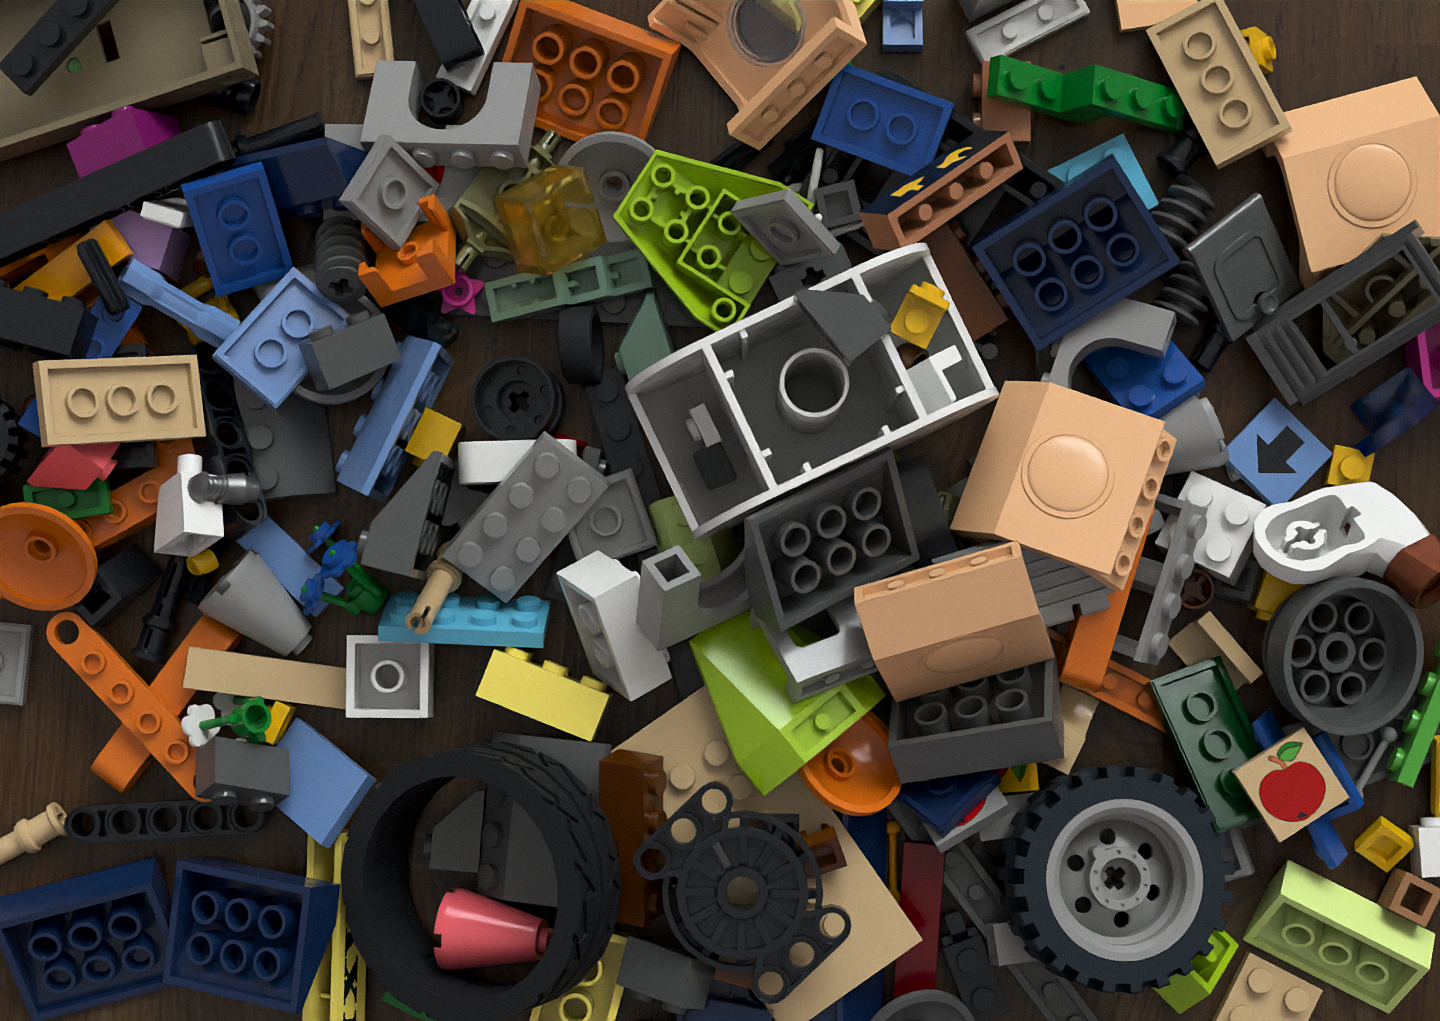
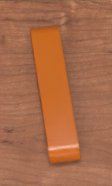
M1155 504L1124 590H1115V592L1107 594L1110 608L1081 617L1077 604H1075L1073 609L1074 620H1070L1057 662L1059 683L1094 693L1099 690L1150 528Z
M204 614L149 687L182 721L187 714L188 707L194 705L204 691L182 687L188 646L233 652L239 644L242 634ZM122 723L97 756L90 771L124 795L133 787L155 757Z

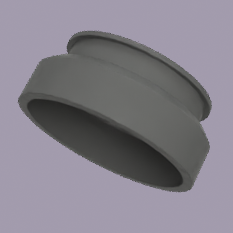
M1337 576L1308 584L1283 600L1274 611L1266 627L1262 644V660L1270 685L1281 704L1291 715L1301 722L1336 735L1352 736L1365 734L1382 727L1397 716L1406 706L1421 676L1424 661V642L1421 627L1414 611L1407 601L1395 590L1382 583L1356 576ZM1317 607L1316 617L1312 621V613ZM1353 609V616L1348 622L1349 613ZM1294 641H1295V649H1294V651H1293V653H1292L1293 644H1294ZM1331 643V651L1328 654V656H1326L1327 648ZM1367 645V651L1365 656L1363 657V650ZM1309 678V685L1304 691L1305 682ZM1345 680V686L1341 691V684Z

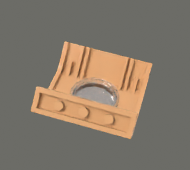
M662 0L647 16L650 28L674 41L682 43V45L691 50L734 101L739 112L727 123L729 135L759 151L867 45L855 4L851 0Z

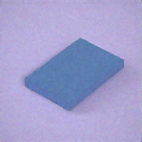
M292 267L215 351L212 359L272 410L276 411L309 375V370L298 345L311 340L308 333L315 329L331 324L333 330L347 325L345 317L350 314L336 302L324 297L318 291L315 284L295 267Z
M296 717L276 746L277 748L289 750L290 796L276 806L320 845L330 849L376 779L310 724Z

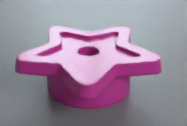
M458 266L455 268V284L437 290L443 296L441 313L447 314L460 308L470 314H475L474 297L484 288L485 282L470 279L466 273L463 274L456 271L459 268ZM457 288L463 290L461 295L455 294Z

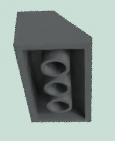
M234 378L236 400L265 503L338 493L326 404L311 402L292 392L282 405L274 411Z

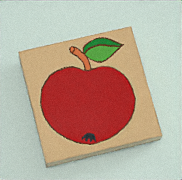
M1299 727L1231 771L1279 843L1350 798L1304 727Z

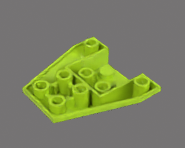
M656 149L612 219L693 318L717 332L743 319L753 299L777 263L731 212L732 208L739 200L790 188L777 181ZM794 192L805 206L811 210L814 204Z
M751 609L700 632L688 643L734 761L763 798L865 715L886 694L871 675L868 674L792 703L786 692L788 677L761 627L752 629L749 623ZM800 623L786 629L793 643L798 647H805L824 640Z

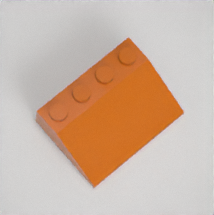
M520 0L502 62L533 63L541 85L534 126L546 131L548 129L554 130L556 135L559 134L575 142L595 133L611 131L630 134L646 142L671 79L682 43L569 0Z

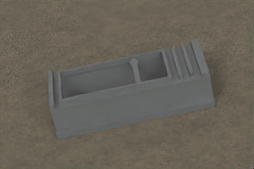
M1416 219L1282 304L1275 313L1266 315L1251 327L1254 333L1245 339L1289 406L1297 401H1300L1304 406L1440 322V271L1418 239L1425 232ZM1403 250L1437 303L1359 350L1357 347L1358 341L1350 336L1326 298ZM1318 303L1322 305L1345 340V347L1353 352L1352 356L1329 370L1325 369L1293 320Z

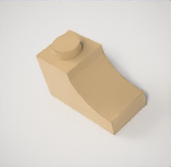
M1061 683L1064 758L1041 763L1068 775L1086 740V732L1099 704V700Z

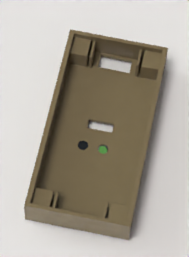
M0 0V62L57 0ZM119 0L32 96L24 94L0 69V162L78 137L81 130L88 126L105 122L112 118L111 113L124 106H133L136 109L145 111H156L259 77L239 0H218L226 29L213 33L204 0ZM108 22L111 24L120 57L110 62L106 60L97 27Z

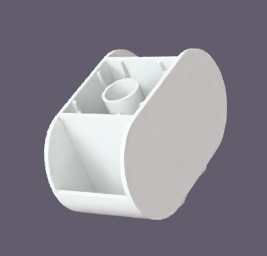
M915 243L882 254L809 288V290L861 294L869 302L876 299L891 317V320L887 322L889 326L912 284L920 287L922 282L925 281L945 292L943 299L951 304L941 318L926 351L929 352V357L955 345L963 359L942 371L956 396V401L927 415L899 357L900 353L896 350L899 345L907 341L889 333L877 345L848 367L793 301L794 296L674 352L643 370L625 385L624 389L696 540L712 536L743 523L744 519L751 515V512L788 497L886 447L891 448L894 452L980 409L1000 396L975 348L926 243ZM700 401L705 403L721 436L722 441L719 443H722L737 474L735 481L714 490L707 488L693 459V454L706 446L702 440L693 441L684 422L685 419L690 417L686 408Z

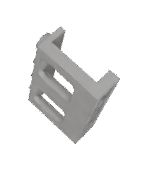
M1158 493L1155 500L1154 509L1178 516L1179 518L1165 562L1161 563L1143 556L1139 560L1132 588L1154 595L1140 640L1137 641L1117 634L1112 649L1134 658L1133 660L1154 665H1158L1160 658L1167 651L1169 645L1168 631L1172 619L1178 615L1181 608L1182 599L1180 594L1185 579L1192 573L1194 550L1197 541L1205 533L1207 526L1205 516L1208 508ZM1070 621L1058 624L1056 632L1066 636Z
M910 564L883 579L903 574L906 572H910L915 569L912 566V564ZM854 594L826 608L839 633L805 647L796 646L787 630L779 632L757 618L753 607L751 608L749 623L752 629L761 627L788 677L786 692L792 703L879 671L873 661L855 606Z

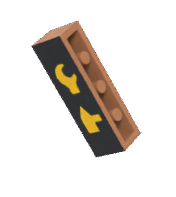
M977 130L860 210L858 213L873 248L893 251L917 243L1023 169L1009 131Z

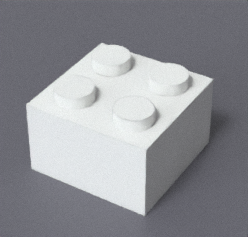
M1191 471L1177 499L1208 508L1205 516L1207 519L1206 530L1201 539L1197 541L1193 554L1194 568L1235 586L1253 550V522L1260 511L1267 508V505ZM1169 514L1155 541L1159 550L1166 555L1179 518L1172 514Z
M347 635L346 718L434 717L435 643L378 641V635Z

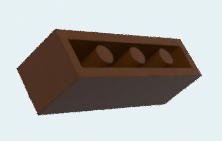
M953 218L917 243L927 244L933 261L974 342L1007 321L1010 317L1006 311L1010 307L998 288L992 290L984 278L988 272L976 253L970 256L962 242L968 238L958 221Z
M618 749L599 760V807L608 819L617 846L616 858L619 857L622 892L616 922L645 927L663 914V878L656 880L643 878L636 871L633 860L639 846L667 820L666 812L663 811V793L667 785V775L663 771V756L625 749ZM648 848L642 853L641 862L648 871H659L665 865V856L657 848Z

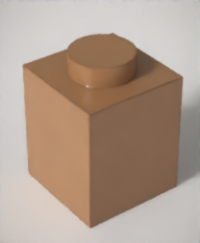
M1393 868L1376 904L1415 924L1426 927L1439 902L1440 888L1407 871Z

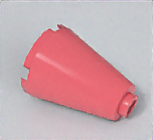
M454 887L452 888L454 893L447 892L444 895L438 909L434 934L442 935L441 948L434 947L437 965L442 970L452 971L541 960L553 934V929L549 928L546 919L464 888Z

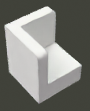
M955 345L906 370L927 415L956 401V396L942 372L963 360Z

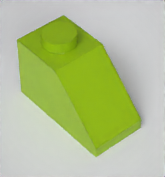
M1213 930L1208 942L1214 948L1207 957L1197 955L1191 961L1195 968L1186 976L1175 974L1169 977L1170 985L1157 989L1152 987L1179 1014L1211 994L1239 947V944L1225 931Z

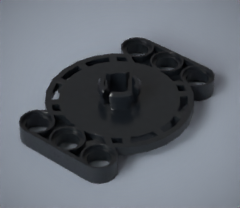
M718 781L707 782L639 846L634 855V867L638 874L645 879L656 880L664 878L662 886L664 912L672 932L686 950L701 962L719 970L737 973L754 972L751 985L756 998L767 1004L779 1003L847 939L852 927L850 916L840 905L829 904L822 906L823 886L821 871L813 851L798 832L784 821L766 813L747 810L732 811L734 799L729 787ZM710 789H718L726 796V807L718 813L707 811L702 804L704 793ZM740 818L739 826L728 827L730 819ZM748 818L763 820L777 827L772 833L761 827L748 826ZM678 819H689L696 827V835L689 842H680L672 835V825ZM784 831L798 842L804 853L797 855L792 847L781 838ZM648 848H657L665 856V865L659 871H648L642 865V853ZM808 861H810L815 874L816 888H808L807 875L803 867ZM679 876L677 885H669L671 877ZM741 876L752 879L759 889L756 902L745 905L735 902L732 904L728 899L729 895L727 893L729 882ZM670 895L677 896L678 910L682 918L678 922H676L671 910ZM816 898L815 907L807 908L808 899ZM827 913H837L844 920V929L837 936H828L820 929V920ZM688 929L693 938L704 946L702 951L688 941L682 930ZM804 942L812 947L814 956L810 963L800 966L792 962L789 957V951L794 944ZM714 952L723 957L737 959V964L721 962L709 955ZM757 958L755 964H746V959ZM775 972L781 976L783 987L780 992L768 995L761 991L758 981L764 973Z

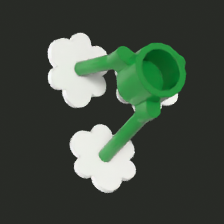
M216 692L213 696V704L217 709L222 710L221 717L214 719L215 712L209 704H202L200 706L194 704L188 707V716H185L181 721L182 730L188 735L189 743L193 747H202L219 732L221 726L230 725L237 735L249 737L248 741L244 738H237L235 740L257 744L266 740L264 732L270 726L271 713L261 696L249 697Z

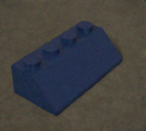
M323 137L236 157L237 161L233 165L212 175L261 161L280 223L284 225L287 223V218L295 216L303 219L317 218L322 216L323 210L332 208L335 211H350L339 199L368 155V152L334 139Z

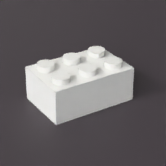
M597 550L557 572L590 667L596 677L629 701L637 699L672 679L667 664L670 661L667 648L657 652L636 623L641 577L636 571L631 572L622 566L617 559H611Z

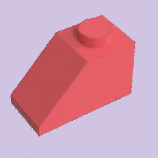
M121 443L51 447L26 482L36 487L86 490L96 478L104 481L114 469L118 461L113 459L112 456Z

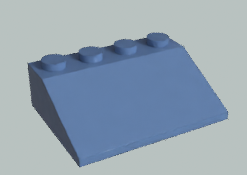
M410 335L406 336L403 343L400 341L396 343L402 359L392 363L386 379L381 378L374 387L371 399L375 402L368 415L363 413L360 416L353 431V435L357 439L351 451L344 450L335 468V471L340 473L336 481L386 504L409 457V453L405 449L425 407L432 409L455 362V359L441 345Z

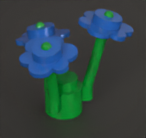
M339 519L331 525L324 521L320 526H314L313 533L308 537L313 542L305 551L308 555L318 548L322 542L329 549L323 556L322 563L324 565L320 572L316 573L313 579L308 578L301 587L300 601L305 602L303 608L304 615L308 616L311 611L315 610L318 599L344 608L354 616L358 615L361 610L368 615H372L382 606L387 598L388 589L356 562L357 553L355 550L358 546L355 541L347 542L346 540H340L336 543L330 537L341 524ZM344 570L351 575L353 579L345 591L350 596L349 600L324 592V579H328L331 576L337 578L342 575Z

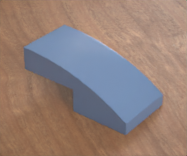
M882 0V52H922L923 0Z

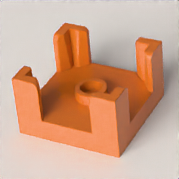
M435 194L418 199L417 204L429 222L415 226L400 250H391L361 222V233L375 251L376 263L375 267L370 268L365 262L359 263L358 277L381 308L455 284L456 227Z

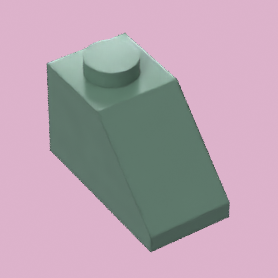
M655 288L646 291L621 338L619 352L615 353L619 373L621 376L627 375L629 381L651 365L676 352Z

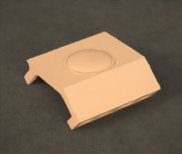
M1416 76L1283 112L1291 126L1292 132L1261 148L1266 158L1276 157L1282 170L1299 237V280L1304 289L1311 287L1359 256L1382 233L1393 234L1415 219L1425 232L1421 236L1440 237V115Z
M1005 381L950 530L974 546L989 542L990 539L1007 543L1018 540L1021 548L1075 566L1109 589L1123 591L1177 439L1163 429L1165 421L1051 382Z
M1018 540L854 587L855 606L873 661L896 702L1055 658L1048 629L1045 628Z

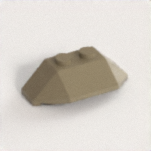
M1382 233L1362 253L1392 234ZM1418 237L1440 271V237ZM1403 250L1326 298L1350 336L1358 341L1357 347L1359 350L1423 312L1436 301ZM1323 308V352L1336 364H1339L1352 356L1353 352L1345 347V340Z

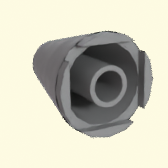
M1200 392L1159 418V420L1166 422L1163 429L1177 439L1164 476L1217 468L1229 463L1228 449L1220 452L1218 441L1225 439L1221 425L1208 399L1204 397L1198 400Z
M251 547L233 564L234 567L221 577L197 608L203 614L283 656H287L291 651L297 656L313 638L308 634L312 625L260 554Z

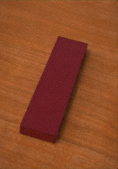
M910 839L904 841L900 907L923 940L896 959L893 1000L918 990H936L946 851L940 853L935 843L930 841Z

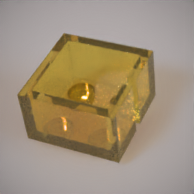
M554 164L493 197L518 272L549 276L608 242L597 208L565 206L564 203L590 204L595 201L585 167Z

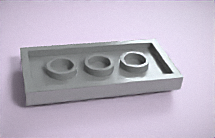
M544 431L443 549L442 557L507 604L607 489L609 480Z

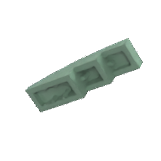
M638 249L608 257L600 255L566 265L555 264L484 283L492 323L560 311L564 307L583 306L657 288L654 270Z

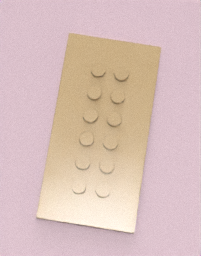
M705 685L611 750V753L618 749H625L663 756V771L667 775V785L663 793V811L666 812L667 819L701 786L707 782L718 781L727 785L733 793L732 811L799 814V834L803 830L806 831L807 835L822 830L821 824L824 823L828 824L829 827L834 826L848 866L821 875L823 886L822 906L835 904L843 907L850 916L851 931L847 939L785 999L775 1004L764 1003L767 1009L774 1010L773 1017L776 1021L810 1020L923 940L832 808L825 805L809 790L798 770L762 798L737 767ZM710 789L704 793L702 804L707 811L718 813L726 807L727 800L722 791ZM740 818L730 819L728 827L739 826ZM678 819L672 825V835L680 842H689L696 835V827L689 819ZM736 877L727 885L728 899L732 904L734 902L741 905L754 904L759 895L758 886L748 877ZM815 877L807 878L808 888H816ZM816 898L808 899L807 908L815 907ZM827 913L820 920V929L828 936H837L844 929V920L837 913ZM804 942L794 944L789 951V957L792 962L800 966L810 963L814 956L812 947ZM766 972L759 978L758 984L762 992L774 995L782 989L783 980L775 972Z

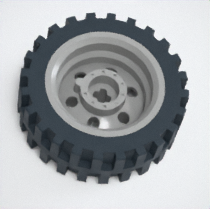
M1135 766L1084 767L1074 770V773L1068 776H1058L1050 780V786L1043 792L1035 791L1027 799L1030 803L1029 807L1024 813H1016L1011 821V824L1016 827L1011 839H1003L1000 850L1007 852L1005 867H998L997 879L1003 880L1005 885V895L999 896L1003 909L1009 910L1013 921L1008 923L1013 935L1021 937L1026 944L1023 949L1032 958L1041 961L1045 965V969L1054 975L1065 978L1072 983L1111 994L1115 992L1140 994L1143 993V988L1150 986L1160 989L1170 985L1169 977L1175 974L1186 976L1195 968L1191 961L1197 955L1207 957L1214 948L1208 942L1213 930L1224 931L1228 920L1219 917L1223 903H1233L1234 896L1233 891L1225 890V875H1234L1233 862L1223 861L1221 848L1229 846L1224 833H1215L1210 823L1216 817L1209 808H1200L1194 802L1197 795L1189 788L1176 786L1173 784L1174 779L1163 773L1148 772L1147 768ZM1104 828L1112 831L1107 845L1102 843L1099 838L1100 831ZM1143 843H1147L1151 848V856L1148 859H1144L1138 853L1139 846ZM1072 855H1077L1083 863V867L1079 871H1072L1068 867L1067 862ZM1106 869L1115 871L1111 876L1114 882L1113 885L1104 884V881L1108 878L1104 872ZM1154 884L1158 888V896L1150 901L1146 896L1150 890V885ZM1080 897H1087L1084 912H1078L1075 908L1076 900ZM1123 911L1128 917V922L1123 927H1117L1114 923V917L1118 912Z

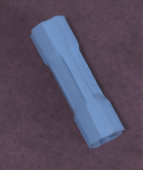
M134 258L130 259L118 277V281L126 296L141 305L152 306L188 327L196 337L217 349L240 324L239 320L214 305L201 303L167 283L160 273Z

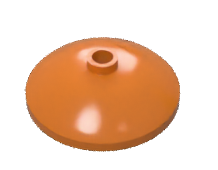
M17 502L1 506L0 595L19 606L40 611L65 609L82 600L95 581L98 564L94 547L81 527L65 514L45 505Z
M870 710L798 769L803 782L820 801L838 812L851 816H868L883 810L896 798L902 786L888 750L889 729Z

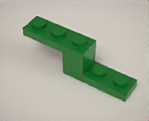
M1001 54L990 58L988 98L1077 124L1113 116L1171 134L1180 132L1183 129L1185 105L1176 89L1096 64L1067 73H1060Z

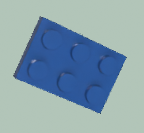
M847 64L831 82L811 139L912 176L934 161L955 104Z
M261 161L181 184L217 297L283 278L293 267L292 260Z
M1170 341L1165 359L1122 347H1104L1093 351L1081 361L1083 366L1116 405L1156 419L1161 418L1191 396L1206 388L1205 379L1172 341Z

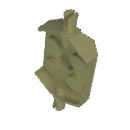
M548 129L538 144L530 146L527 168L512 167L503 170L495 167H481L457 202L449 208L448 213L463 242V248L455 259V268L459 266L456 271L463 274L466 273V270L476 256L480 255L506 261L514 260L554 207L552 183L556 167L550 160L552 158L550 154L561 141L559 134L553 137L556 133L554 130ZM509 187L517 191L520 197L518 207H511L504 202L502 197L504 188Z

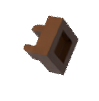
M826 823L821 824L822 830L808 835L805 830L800 831V835L815 855L821 875L848 866L834 826L829 827ZM794 839L798 854L804 853L801 846ZM810 861L806 862L803 867L807 878L815 877Z

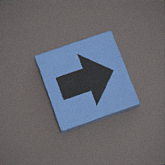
M1276 398L1270 400L1222 450L1228 449L1229 463H1226V465L1233 469L1269 506L1287 502L1333 454Z

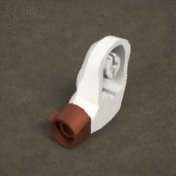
M1369 481L1319 489L1294 501L1274 504L1262 509L1253 522V554L1259 565L1276 578L1291 584H1313L1332 577L1360 576L1365 572H1369L1382 578L1384 584L1400 594L1410 607L1425 609L1440 600V540L1435 534H1430L1418 517L1396 496L1374 482Z

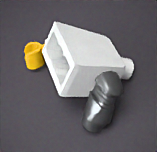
M195 454L178 456L177 474L162 484L158 493L154 553L187 556L188 570L194 575L207 574L217 569L219 563L215 554L206 548L224 537L222 504L244 505V503H255L260 490L258 479L245 476L244 473L219 476L210 475L206 471H202L201 456Z

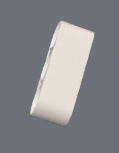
M556 439L577 455L576 440ZM536 440L458 443L459 484L499 485Z

